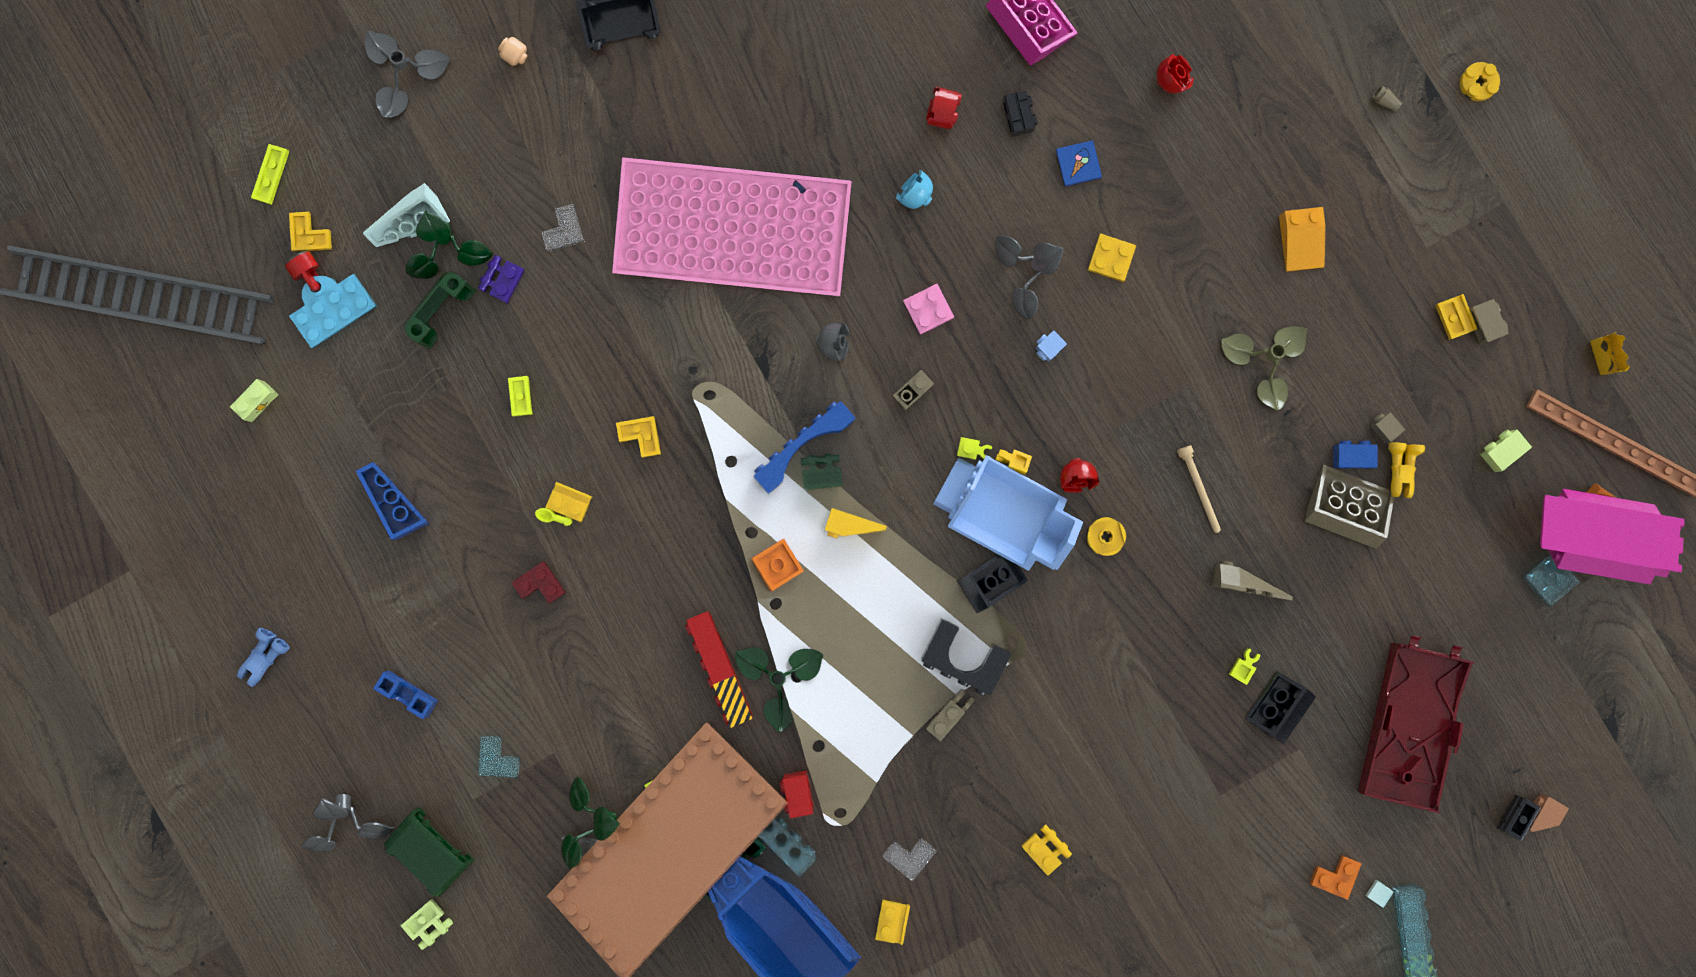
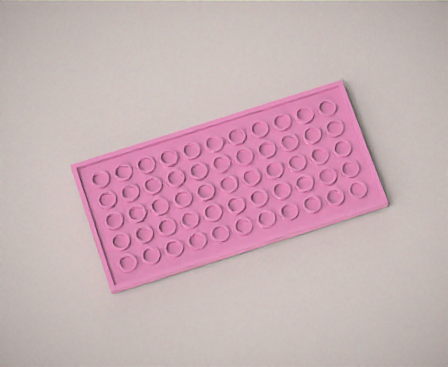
M622 157L612 273L840 296L852 181ZM795 180L806 189L803 194L800 193L798 188L793 187Z

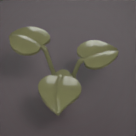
M1298 326L1283 328L1275 334L1272 347L1258 352H1251L1254 348L1253 341L1244 334H1234L1221 340L1222 351L1233 364L1246 365L1250 361V356L1266 354L1267 359L1270 362H1274L1269 380H1263L1259 383L1257 396L1263 404L1276 411H1279L1284 406L1288 396V388L1283 379L1276 378L1273 380V375L1281 358L1284 356L1297 357L1304 351L1307 328Z

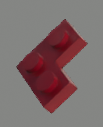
M545 561L512 582V585L522 599L539 589L550 604L566 593Z

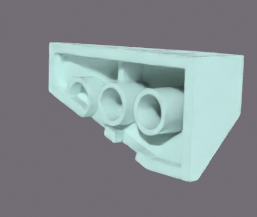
M424 183L407 194L365 230L363 234L375 247L397 242L404 237H416V226L425 211L434 214L446 223H449L450 220L438 197Z

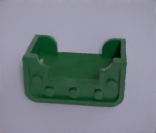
M418 807L411 811L385 841L384 850L390 856L396 857L427 887L426 890L430 895L434 897L436 895L441 896L475 859L469 854L466 856L459 854L461 850H456L429 824L430 820L427 819L425 821L424 815L426 813Z

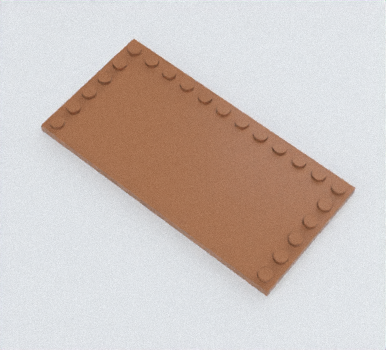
M706 722L617 819L620 825L614 833L606 840H598L581 858L579 865L572 868L547 897L619 977H631L784 809L788 802Z

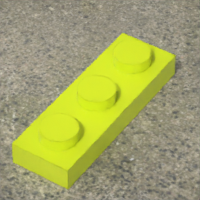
M271 144L268 145L251 196L252 199L272 205L289 154L287 149Z

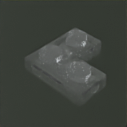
M574 204L555 208L560 227L541 232L546 250L552 251L584 242Z
M923 838L917 842L910 852L905 850L896 841H893L882 857L913 881L937 850Z

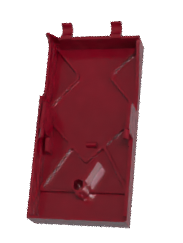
M1412 635L1408 645L1391 643L1358 793L1440 813L1438 809L1452 747H1454L1453 753L1457 754L1462 737L1464 723L1455 721L1459 702L1474 662L1460 659V651L1463 647L1454 645L1451 648L1450 655L1419 648L1418 643L1422 637Z

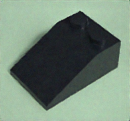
M999 554L957 580L976 613L988 609L1028 581L1017 564Z

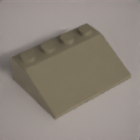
M1323 465L1308 504L1305 522L1377 549L1388 537L1394 497L1389 489Z

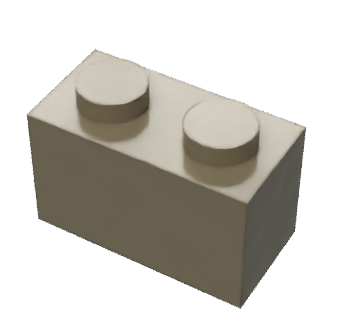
M1494 299L1469 308L1477 326V330L1474 331L1480 345L1509 334L1508 325L1500 314V306Z

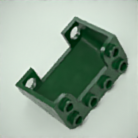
M452 271L444 272L405 320L404 328L406 334L416 343L430 350L438 339L437 332L427 324L449 295L460 301H467L477 290Z

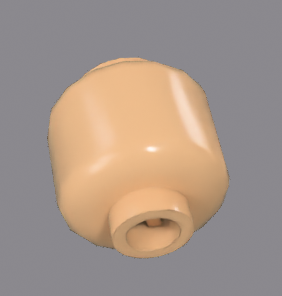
M506 37L498 48L500 58L511 66H516L518 63L522 65L528 57L525 54L527 51L526 45L515 37H510L509 39Z

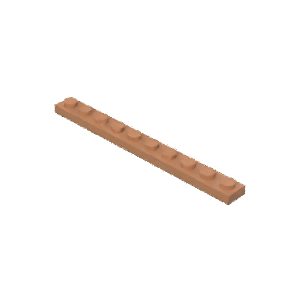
M1534 390L1526 405L1527 408L1696 498V474L1542 391Z

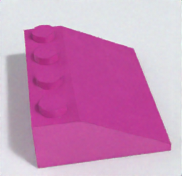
M989 0L985 5L1030 66L1045 58L1078 33L1054 0Z

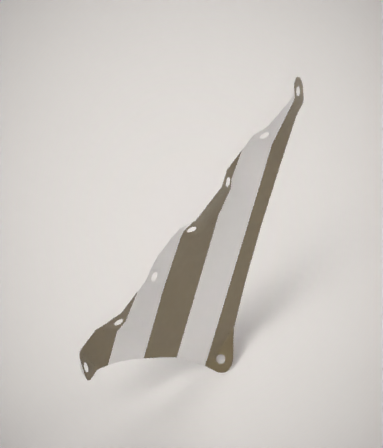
M704 382L693 389L692 397L700 412L714 455L718 477L735 532L742 546L757 596L761 621L777 671L785 673L793 669L789 664V658L797 650L814 649L823 654L821 668L815 678L795 683L791 680V674L786 676L783 688L800 737L806 764L824 819L834 826L847 825L855 819L865 805L885 768L899 750L957 692L971 686L965 687L957 683L958 679L952 676L949 679L941 675L940 670L936 668L931 670L923 666L924 662L921 661V657L940 619L943 618L959 627L949 649V659L953 666L963 671H971L978 668L983 663L992 643L1011 653L1006 666L1024 657L1027 652V644L1022 634L993 606L976 613L955 578L922 555L888 526L885 531L846 537L839 536L838 539L827 536L828 532L824 530L832 508L882 525L885 524L850 496L800 451H797L789 461L784 473L783 483L768 495L753 478L755 475L754 470L761 464L764 466L770 462L768 458L776 451L778 453L782 452L785 449L783 445L788 441L733 391L716 382ZM711 390L716 393V396L713 400H706L703 397L704 392ZM733 455L737 458V464L729 468L725 464V459ZM747 528H756L758 531L755 538H748L745 535ZM781 539H785L804 572L770 592L751 558ZM779 598L782 601L781 607L776 610L770 607L771 600ZM1009 637L1016 639L1017 647L1015 649L1009 647L1007 642ZM817 740H821L825 744V748L821 752L813 750V744ZM843 808L847 811V814L843 818H837L834 815L835 810Z

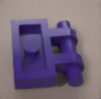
M495 255L492 261H489L487 265L489 267L485 275L480 278L479 281L481 283L478 289L485 292L487 286H490L492 289L489 294L508 304L525 270L507 260L502 267L499 265L502 258ZM495 271H498L500 274L496 282H494L491 278Z

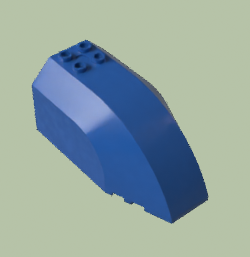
M741 856L708 891L712 903H714L718 912V918L724 927L727 939L759 977H845L861 959V956L804 893L791 883Z

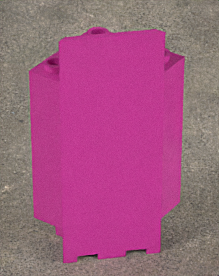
M1562 489L1559 496L1545 495L1543 499L1540 546L1542 549H1548L1558 569L1651 584L1654 576L1667 577L1670 571L1682 573V565L1678 563L1679 554H1683L1684 538L1680 537V530L1684 527V519L1661 515L1655 504Z

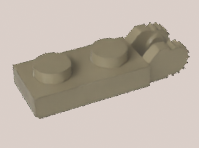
M963 689L957 692L926 726V730L940 742L974 702V699L969 697L961 707L956 704L965 694Z

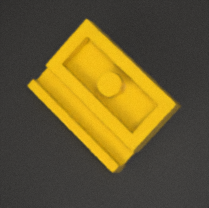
M1464 294L1435 305L1449 340L1477 330Z
M556 482L545 508L582 522L592 496Z
M882 900L875 940L903 945L910 905Z

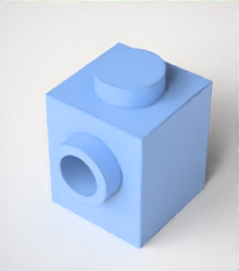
M1055 331L1051 332L1048 336L1044 334L1037 341L1039 345L1035 348L1038 351L1036 354L1041 360L1049 362L1067 343Z

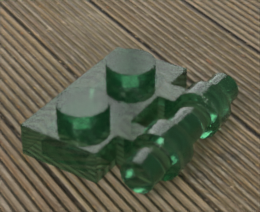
M829 453L825 454V456L814 457V455H808L807 458H800L801 466L809 465V470H802L804 490L843 486L841 467H833L832 464L839 462V455H831ZM826 463V468L816 469L815 464Z

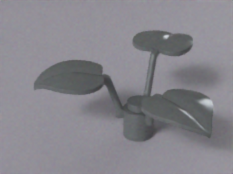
M366 32L365 49L369 59L379 65L384 64L389 59L394 68L395 89L391 87L380 89L375 97L376 106L382 117H396L404 112L408 105L407 94L404 91H398V70H403L407 63H409L413 67H418V73L422 78L434 80L444 73L450 58L435 50H422L415 55L416 63H414L410 58H405L401 50H398L397 43L393 37L382 33Z
M1001 235L996 237V253L1000 262L1005 266L1011 267L1017 263V260H1032L1031 267L1037 271L1023 286V289L1015 288L1012 293V303L1016 311L1022 317L1028 320L1032 319L1038 310L1039 303L1036 294L1032 290H1027V287L1039 274L1049 275L1055 272L1060 264L1064 248L1041 242L1034 247L1032 256L1020 257L1021 246L1009 236Z
M348 794L336 795L335 804L322 798L314 809L313 816L321 820H332L326 838L319 836L311 837L303 842L302 848L315 852L333 850L336 847V842L330 839L336 819L345 818L349 813H351L356 830L359 831L358 836L365 839L383 838L393 832L395 826L390 827L374 822L359 826L354 813V807H351V796Z

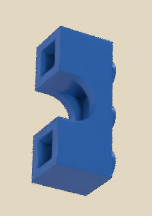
M391 671L383 672L373 688L389 699L392 698L400 701L407 706L406 710L421 719L428 718L438 703L437 699Z

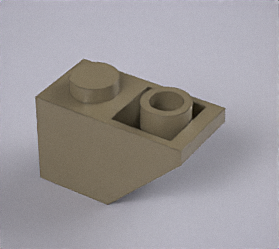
M920 370L893 397L906 410L931 389L934 383Z

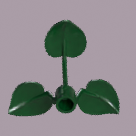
M425 211L416 226V234L426 242L435 241L433 250L429 258L422 253L410 257L406 263L405 271L407 275L421 279L435 276L438 272V264L432 260L434 259L438 243L446 245L452 241L455 250L459 252L457 255L458 261L468 266L485 263L492 257L493 252L484 244L475 240L465 241L459 248L455 241V236L451 235L450 224Z
M751 647L736 651V664L746 678L757 680L762 676L763 672L770 676V683L776 686L779 699L772 698L767 701L764 706V716L777 732L785 730L793 721V716L787 698L782 699L780 686L785 684L786 676L795 672L800 680L808 681L815 678L820 671L823 654L814 649L797 650L789 658V664L793 669L785 673L782 671L771 673L765 669L769 663V658L763 649Z
M576 777L572 783L569 793L570 804L575 811L583 809L594 813L593 825L595 826L594 829L582 833L575 838L568 834L563 839L561 853L565 864L570 869L577 867L582 858V848L577 842L580 838L594 833L599 841H603L609 838L620 825L614 811L609 812L605 807L592 809L586 806L590 801L589 791L580 777Z

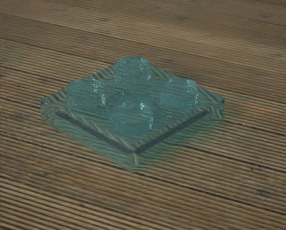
M1548 555L1523 577L1548 607H1552L1580 583L1571 571L1558 569L1551 555Z

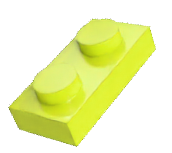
M529 377L508 378L512 416L532 415Z

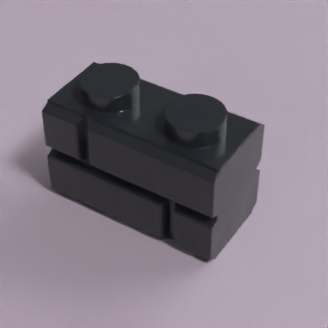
M1026 91L1005 95L1002 101L1011 137L1033 132L1037 125V118L1031 112L1030 107H1033L1031 96H1027Z
M1515 795L1497 829L1522 842L1541 807L1523 797Z

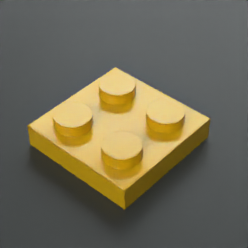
M1100 233L1087 271L1124 282L1136 245Z

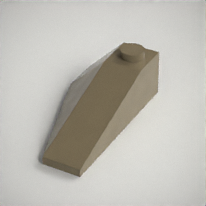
M1222 561V564H1215L1212 581L1213 587L1292 601L1293 599L1289 594L1240 567L1233 566V562Z

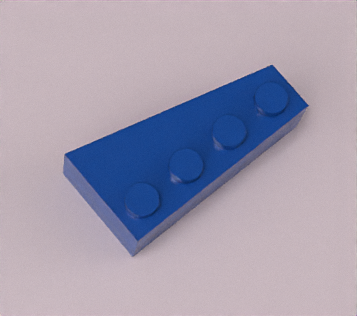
M372 462L356 470L391 540L396 541L430 524L377 464Z

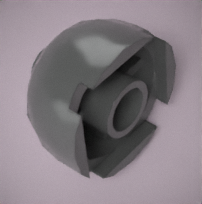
M829 323L817 334L816 345H818L821 354L827 359L835 361L845 359L849 349V341L846 342V335H849L847 324Z

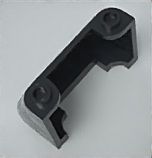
M655 0L575 1L586 48L598 50L602 49V45L606 42L640 35L647 36V39L659 37L658 34L661 33Z

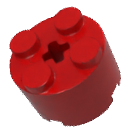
M935 86L932 93L935 94V97L930 99L926 118L928 121L926 124L947 130L952 129L953 124H956L958 113L955 111L957 105H960L962 94Z

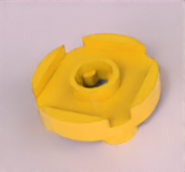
M1485 62L1474 63L1460 77L1461 91L1464 95L1467 94L1471 97L1470 99L1473 101H1485L1499 90L1500 76L1496 66ZM1477 79H1483L1484 83L1482 84V86H1480L1479 83H1476Z
M1112 518L1097 519L1088 527L1087 542L1096 554L1103 556L1114 555L1121 550L1126 541V532L1123 525ZM1104 531H1106L1107 534H1111L1109 542H1106L1104 539L1102 540L1101 536H1103Z

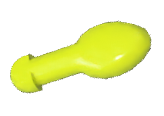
M540 508L535 512L536 517L542 522L549 523L555 521L565 526L572 524V518L555 514L548 508Z

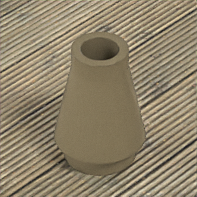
M1380 86L1372 96L1375 103L1394 112L1402 105V102L1397 99L1388 87Z

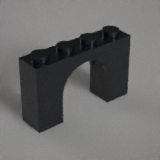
M941 618L921 657V661L924 662L923 666L931 670L936 668L941 671V675L949 679L952 676L958 679L957 683L965 687L971 685L976 688L975 692L983 696L986 693L991 695L1011 653L992 643L983 663L978 668L971 671L957 669L950 662L949 649L959 627Z

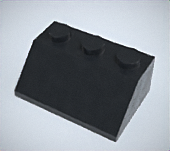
M1277 671L1245 719L1284 745L1316 696L1304 686Z

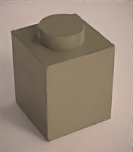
M1391 412L1386 414L1380 413L1373 419L1374 423L1370 426L1384 443L1392 442L1405 431L1404 427Z

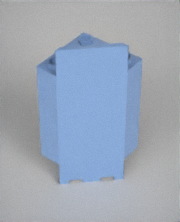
M987 455L983 462L979 460L976 466L958 457L933 503L935 506L950 513L948 516L951 519L948 524L949 528L1028 571L1035 561L1053 570H1058L1074 547L1083 524L1081 520L1063 511L1067 502L1066 498Z

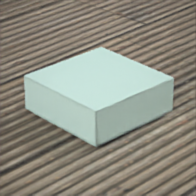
M1375 880L1365 896L1384 908L1394 891L1378 880Z

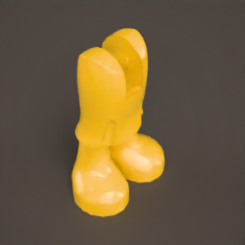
M1398 442L1388 443V450L1392 455L1391 495L1399 497L1402 491V483H1404V498H1412L1415 488V460L1418 455L1424 453L1425 446L1407 445L1406 443ZM1405 453V465H1402V457Z

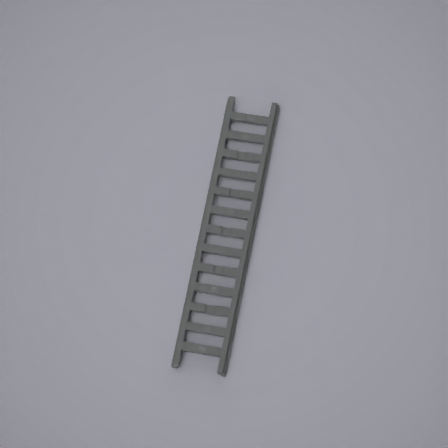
M7 246L10 254L24 256L18 290L1 288L0 295L262 345L265 343L266 338L252 336L251 333L258 301L273 304L274 299L271 295ZM34 259L43 260L37 292L36 294L27 293ZM53 262L62 264L55 298L46 297ZM71 267H81L74 301L65 300ZM90 269L99 271L92 305L83 304ZM109 273L118 274L111 309L104 308L102 303ZM127 277H135L137 279L130 312L120 311ZM146 280L155 281L149 314L148 316L141 315L139 312ZM165 283L172 284L174 288L167 319L158 318ZM183 287L193 288L186 323L176 321ZM202 290L211 292L205 325H195ZM221 294L230 295L223 330L214 328ZM239 297L249 299L242 334L232 332Z

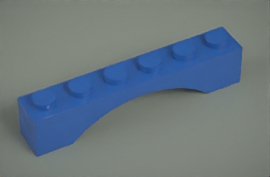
M841 401L837 404L833 402L826 408L828 412L825 415L819 414L812 420L813 425L811 427H804L797 433L799 435L794 441L790 439L783 445L785 449L782 452L778 453L776 451L768 458L770 460L765 466L761 464L754 470L755 475L753 478L768 495L783 483L788 463L801 446L821 435L841 433L855 421L854 415Z

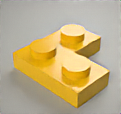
M289 213L291 251L332 250L331 231L329 229L312 230L311 213Z
M654 416L616 423L619 442L638 439L642 458L661 455Z

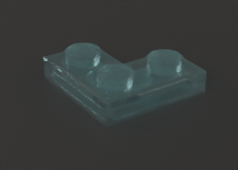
M481 736L478 775L517 778L519 775L520 757L501 756L502 737Z

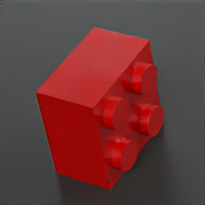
M807 770L784 774L783 780H780L781 793L786 795L785 800L788 802L784 807L785 814L789 813L790 818L813 814L814 807Z

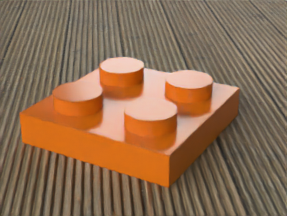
M781 539L751 558L770 592L804 572L785 539Z

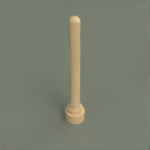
M1191 445L1177 450L1178 455L1187 464L1213 531L1219 533L1221 528L1192 458L1194 450Z

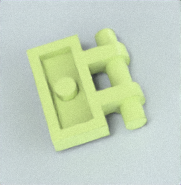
M431 899L405 921L401 927L412 940L420 936L422 941L418 946L424 950L427 946L435 943L437 937L441 934L444 935L453 922L450 918L441 922L439 918L444 912ZM433 924L436 929L429 934L426 929Z

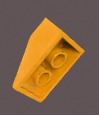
M1323 207L1290 210L1279 215L1286 272L1324 268L1325 218Z

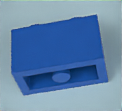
M1340 441V444L1333 445V468H1377V445H1371V441H1359V444H1352V441Z

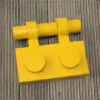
M1044 825L1040 829L1044 833L1042 838L1034 833L1021 846L1048 876L1062 864L1057 858L1060 854L1067 859L1072 853L1067 849L1068 846L1065 842L1062 843L1058 839L1056 832L1053 829L1050 830L1047 825ZM1048 841H1051L1056 847L1053 851L1046 845Z

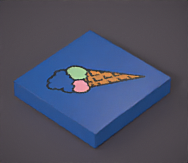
M1093 140L1055 150L1064 187L1102 178Z

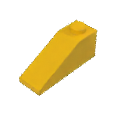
M832 508L824 531L828 532L827 536L838 539L839 536L846 537L885 531L887 526Z

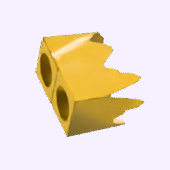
M1612 333L1590 341L1600 375L1623 372L1630 368L1626 363L1628 355L1621 348L1625 340L1624 336ZM1603 340L1608 344L1606 352L1600 347ZM1611 360H1612L1614 366H1613L1612 370L1608 371L1609 368H1610V366H1611Z

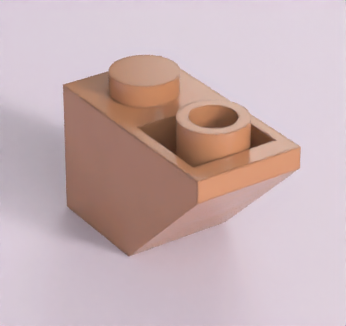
M1540 794L1533 803L1541 807L1531 824L1529 831L1535 832L1559 826L1569 808L1549 796Z

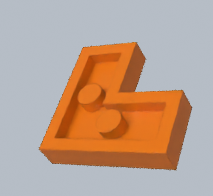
M1341 855L1335 873L1316 866L1310 884L1348 900L1362 863Z

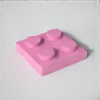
M938 284L903 300L920 335L954 319V315Z

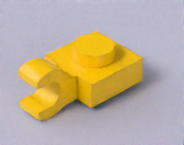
M1000 449L995 460L1002 464L1008 463L1009 468L1025 475L1032 456L1017 450H1013L1011 454Z

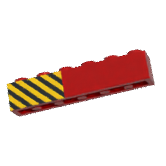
M707 611L686 620L685 628L688 635H692L695 640L692 643L696 653L700 652L702 657L700 664L704 671L707 670L710 676L707 680L711 689L715 688L717 693L715 700L718 706H722L725 712L722 716L726 725L730 724L732 728L753 719L750 707L710 612Z

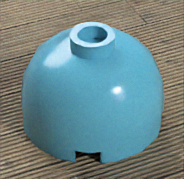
M919 170V175L914 173L901 187L904 190L902 194L897 193L896 199L907 208L915 209L922 205L927 206L932 200V181L922 170Z

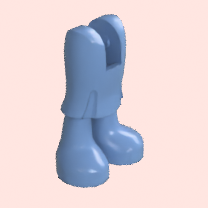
M258 628L255 636L259 642L255 649L251 650V654L237 672L239 679H243L249 671L252 673L247 681L250 687L255 686L261 680L265 671L274 663L275 658L279 654H285L290 648L284 640L276 638V634L264 628ZM271 644L269 652L265 654L264 651Z

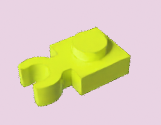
M961 437L957 456L976 460L977 455H980L984 459L986 457L984 450H991L992 446L984 445L980 447V441Z
M1249 648L1244 651V660L1238 658L1228 674L1245 685L1248 684L1256 670L1252 664L1260 658V654L1257 653L1254 658H1250L1249 653L1251 649Z

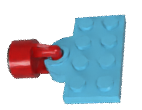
M303 251L285 263V268L294 281L303 279L306 282L302 289V299L305 306L289 315V317L309 346L314 348L377 307V305L355 274H352L340 283L327 276H319L316 272V269L319 267L318 263L309 251Z

